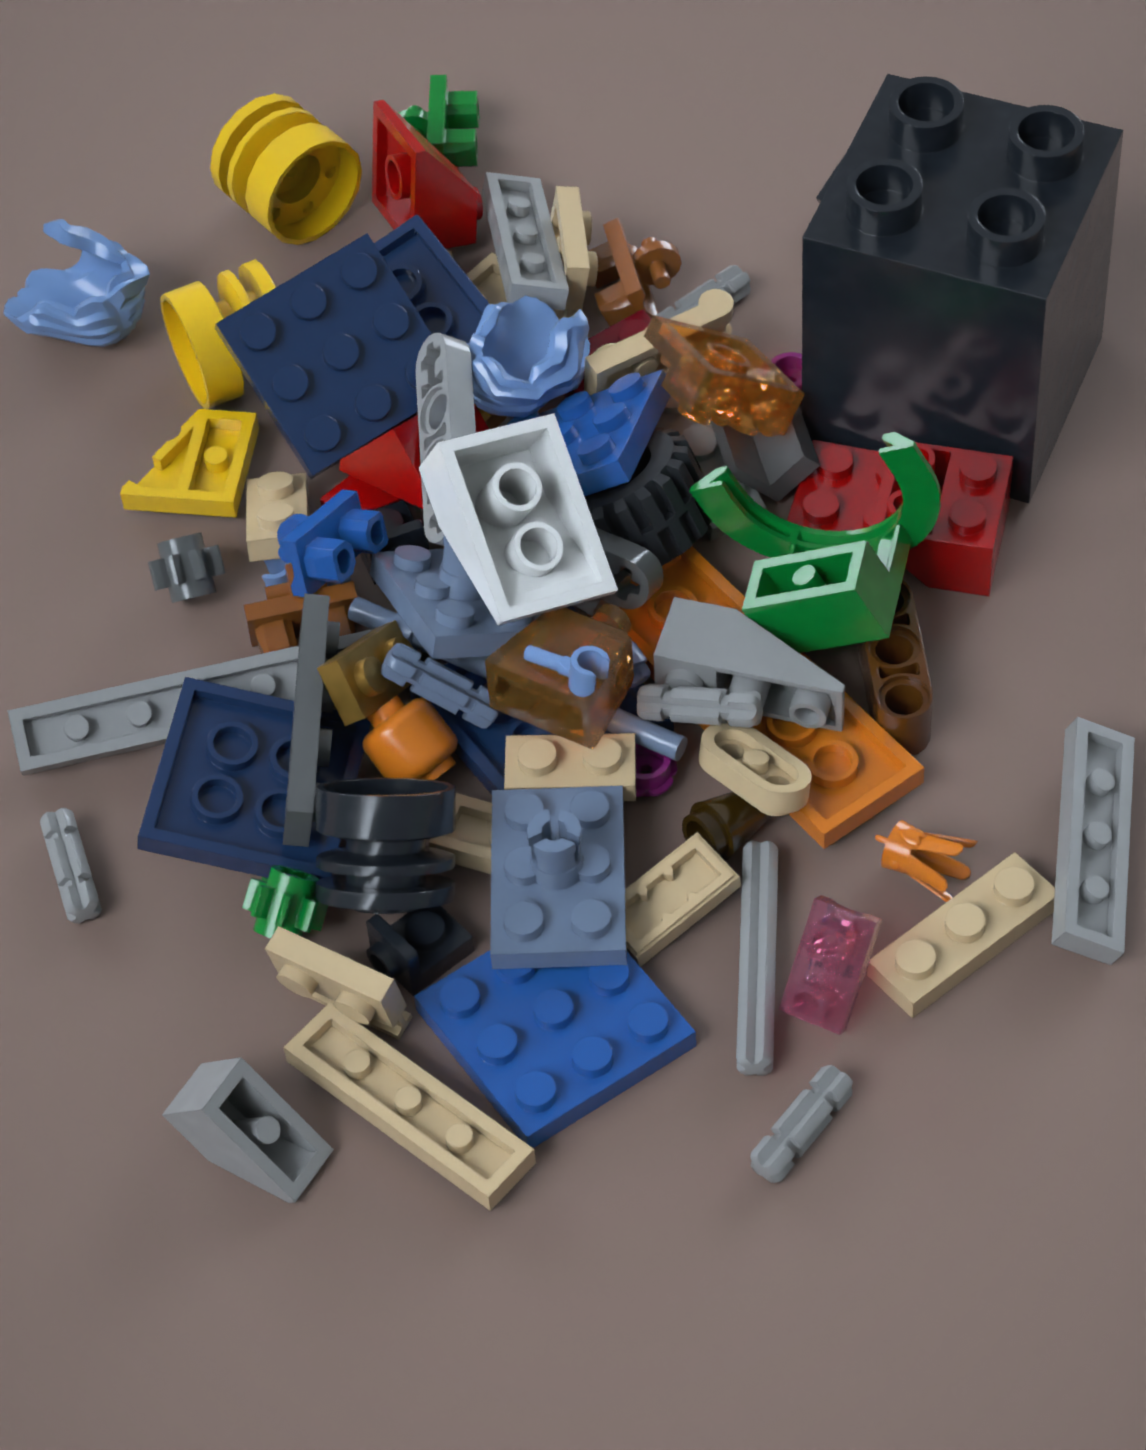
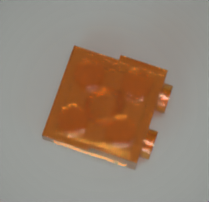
M653 315L644 337L662 354L660 361L669 368L661 386L679 403L677 410L680 414L702 425H710L711 422L718 426L729 425L735 430L750 436H757L759 432L766 437L785 435L805 394L751 341L744 337Z

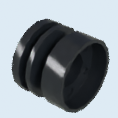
M356 778L319 784L316 787V831L326 836L345 839L346 846L327 850L316 856L317 868L325 872L339 874L319 879L316 883V900L325 905L354 909L358 912L371 914L409 913L418 909L438 907L452 903L455 899L456 881L449 877L435 874L452 870L456 865V855L446 850L426 846V839L453 833L456 829V786L448 782L415 778Z

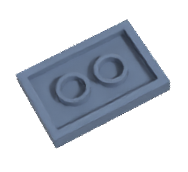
M445 535L443 537L444 549L427 550L420 546L403 545L397 547L395 551L372 554L371 577L432 659L524 654L528 645L551 652L554 629L542 614L497 625Z
M623 786L492 790L490 939L492 969L627 965Z

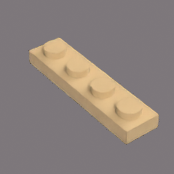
M330 1002L284 1046L286 1061L490 1211L536 1164L535 1150L360 1023L342 1014Z

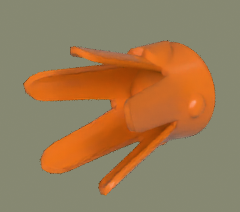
M900 820L894 826L888 838L881 835L875 836L876 841L885 844L881 858L883 868L909 875L945 902H948L952 897L946 892L948 883L941 874L960 880L971 876V870L968 866L949 856L959 855L963 852V847H974L978 842L976 840L927 833L904 820Z

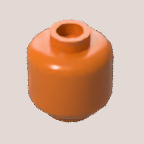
M397 695L367 717L374 729L364 737L362 747L384 778L435 780L456 764L451 757V754L457 748L458 740L456 735L430 701L424 698H416L405 705Z

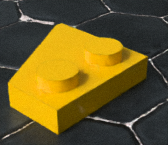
M198 409L181 426L179 435L167 441L152 456L154 467L137 484L128 480L123 485L120 496L124 510L236 518L259 432L257 413Z

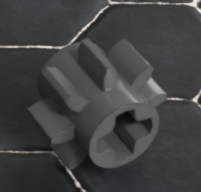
M195 533L157 543L160 559L148 562L155 591L168 588L172 603L217 592L213 576L226 573L219 545L205 548L202 533Z

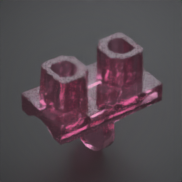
M823 895L815 897L779 1010L838 1035L844 1033L847 1030L863 978L867 972L870 956L883 919L854 911Z

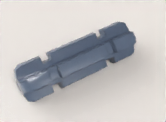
M396 643L387 653L382 664L381 674L388 680L404 687L406 682L412 684L410 687L411 692L455 715L458 710L463 711L462 719L480 728H487L497 718L502 705V698L495 692L481 685L475 690L472 688L474 684L472 680L431 658H427L425 662L419 660L421 653L402 643Z

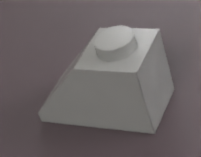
M242 1057L201 1063L162 1114L208 1161L287 1203H295L334 1150Z

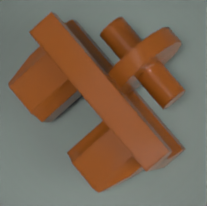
M617 217L603 224L608 241L588 250L597 253L598 272L595 285L597 289L619 278L621 280L594 293L598 308L609 326L618 323L641 309L653 319L659 311L650 285H654L658 289L668 287L671 283L670 279L675 277L682 264L677 247L670 242L657 241L654 237H648L642 241L641 247L638 249L636 246L628 244L623 225Z
M291 563L285 564L286 583L264 587L267 600L243 605L252 647L259 646L261 654L297 646L295 637H300L304 597L293 596L291 584L294 579V572ZM350 581L332 586H327L326 582L313 594L330 596L328 621L340 622L339 636L356 633V624L358 623L348 619L349 607L357 597L354 582Z

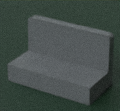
M774 372L741 402L711 385L701 393L724 464L730 469L737 481L779 502L820 466L789 380Z

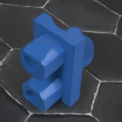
M342 489L310 516L303 514L291 515L280 524L277 531L278 543L280 545L278 555L284 562L291 563L294 572L291 589L293 596L304 597V593L313 594L326 582H344L353 574L356 564L355 558L359 554H377L388 544L383 514L380 511L361 509L358 492Z

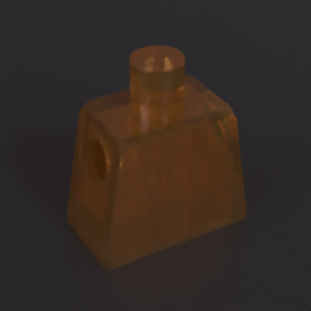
M612 604L602 605L591 618L567 608L543 613L485 660L490 707L593 750L602 738L633 682L632 639L628 635L632 625L629 617L622 609ZM528 645L571 657L573 652L579 647L596 646L603 649L609 656L608 678L602 680L596 677L595 691L587 697H578L568 687L569 677L526 661L523 654Z

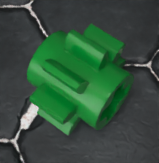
M272 865L269 876H262V880L251 878L242 908L251 911V916L256 917L253 930L270 939L278 926L301 937L304 932L310 933L311 929L321 931L329 905L322 904L316 900V883L319 879L307 872L281 865Z

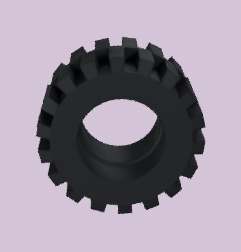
M654 429L629 482L585 496L595 527L645 547L657 557L661 566L669 563L691 548L693 543L709 529L708 525L712 523L711 519L689 492L690 487L705 477V474L684 435H680L679 431L674 429ZM624 568V569H623V570H626L627 572H629L630 574H631V572H632L631 570H629V569H627V568Z

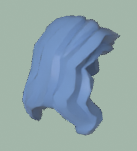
M64 219L43 224V232L63 245L82 250L80 261L65 270L46 268L32 270L26 278L25 288H21L18 291L17 297L9 298L4 305L3 314L27 334L46 336L88 346L104 347L118 343L121 339L126 338L135 329L136 323L142 316L145 302V286L150 275L147 265L137 257L126 252L118 242L109 240L87 227L70 225Z
M526 295L513 303L500 302L498 304H488L484 309L475 334L473 333L470 342L467 343L471 352L474 404L490 415L525 418L540 410L551 399L577 389L583 380L585 357L589 356L590 342L588 340L589 324L582 310L579 309L570 318L563 317L559 320L556 313L546 303Z

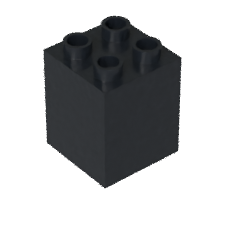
M887 74L802 237V416L811 441L818 440L879 451L880 448L887 447L882 440L883 434L896 432L917 443L1013 456L1010 498L1030 503L1102 339L1123 130L1080 120L1073 112L1059 106L1037 105L1025 107L963 92L951 82L937 77L923 76L908 79Z

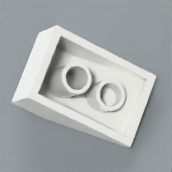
M554 413L438 442L420 465L419 471L438 525L498 626L612 595L618 591Z

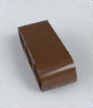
M902 580L889 638L857 643L870 716L913 756L926 749L931 739L933 690L914 595L910 586Z

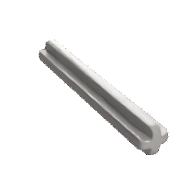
M752 840L743 847L736 1068L741 1074L746 1076L753 1074L765 1076L773 1069L778 847L771 841L760 843Z

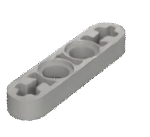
M433 333L424 341L416 361L421 464L438 442L476 433L470 347L465 341L441 333ZM421 477L425 535L429 542L444 546V534L438 525Z

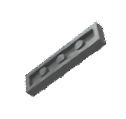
M304 593L283 845L309 847L312 822H316V787L321 784L316 783L317 767L329 768L332 729L320 728L321 712L333 713L334 703L317 668L325 663V659H331L337 655L340 622L328 621L330 596Z

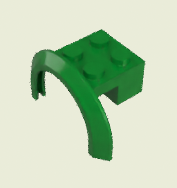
M896 432L883 434L882 440L887 447L880 448L879 455L897 480L902 492L903 503L890 517L870 527L849 531H827L804 527L784 520L755 502L727 466L714 469L690 487L689 492L721 531L748 549L770 557L754 561L742 611L748 618L798 653L886 639L890 636L909 550L917 546L931 532L941 507V489L932 467L914 441Z

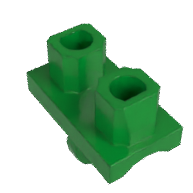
M430 75L428 112L424 111L420 106L413 105L406 110H402L399 114L454 166L478 167L477 130L471 129L479 128L480 109L478 91H448L447 75Z

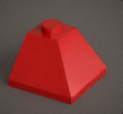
M385 100L373 101L372 203L393 229H396L418 214L445 249L475 244L477 221L481 220L483 216V202L479 190L476 187H472L457 167Z

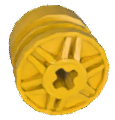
M275 93L255 98L236 111L222 128L213 146L210 163L214 184L223 193L249 213L282 243L294 245L317 240L338 224L349 211L359 191L362 175L359 154L327 126L322 125L311 113L304 110L290 96Z
M256 259L246 262L238 268L239 280L230 270H225L217 275L219 302L214 300L208 289L200 281L164 293L160 297L161 311L172 349L192 393L204 409L213 408L244 395L243 372L216 332L215 325L217 322L276 288L264 266Z

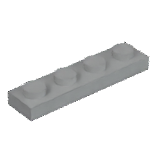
M486 172L482 196L507 303H513L526 295L539 299L551 309L565 310L569 287L541 179Z
M1077 717L1065 729L1051 944L1112 965L1124 954L1135 738Z

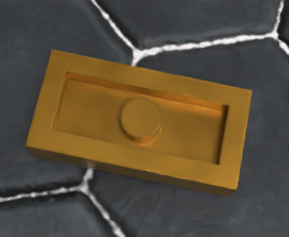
M396 620L376 627L317 668L344 726L365 719L411 685L406 682L404 687L381 674L384 659L396 643H402L413 649L411 643L404 638Z

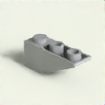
M678 597L673 598L654 652L655 684L670 685L671 690L673 687L678 688V686L727 689L729 694L736 692V690L757 691L763 699L762 716L795 722L806 728L820 727L842 732L845 685L737 609Z

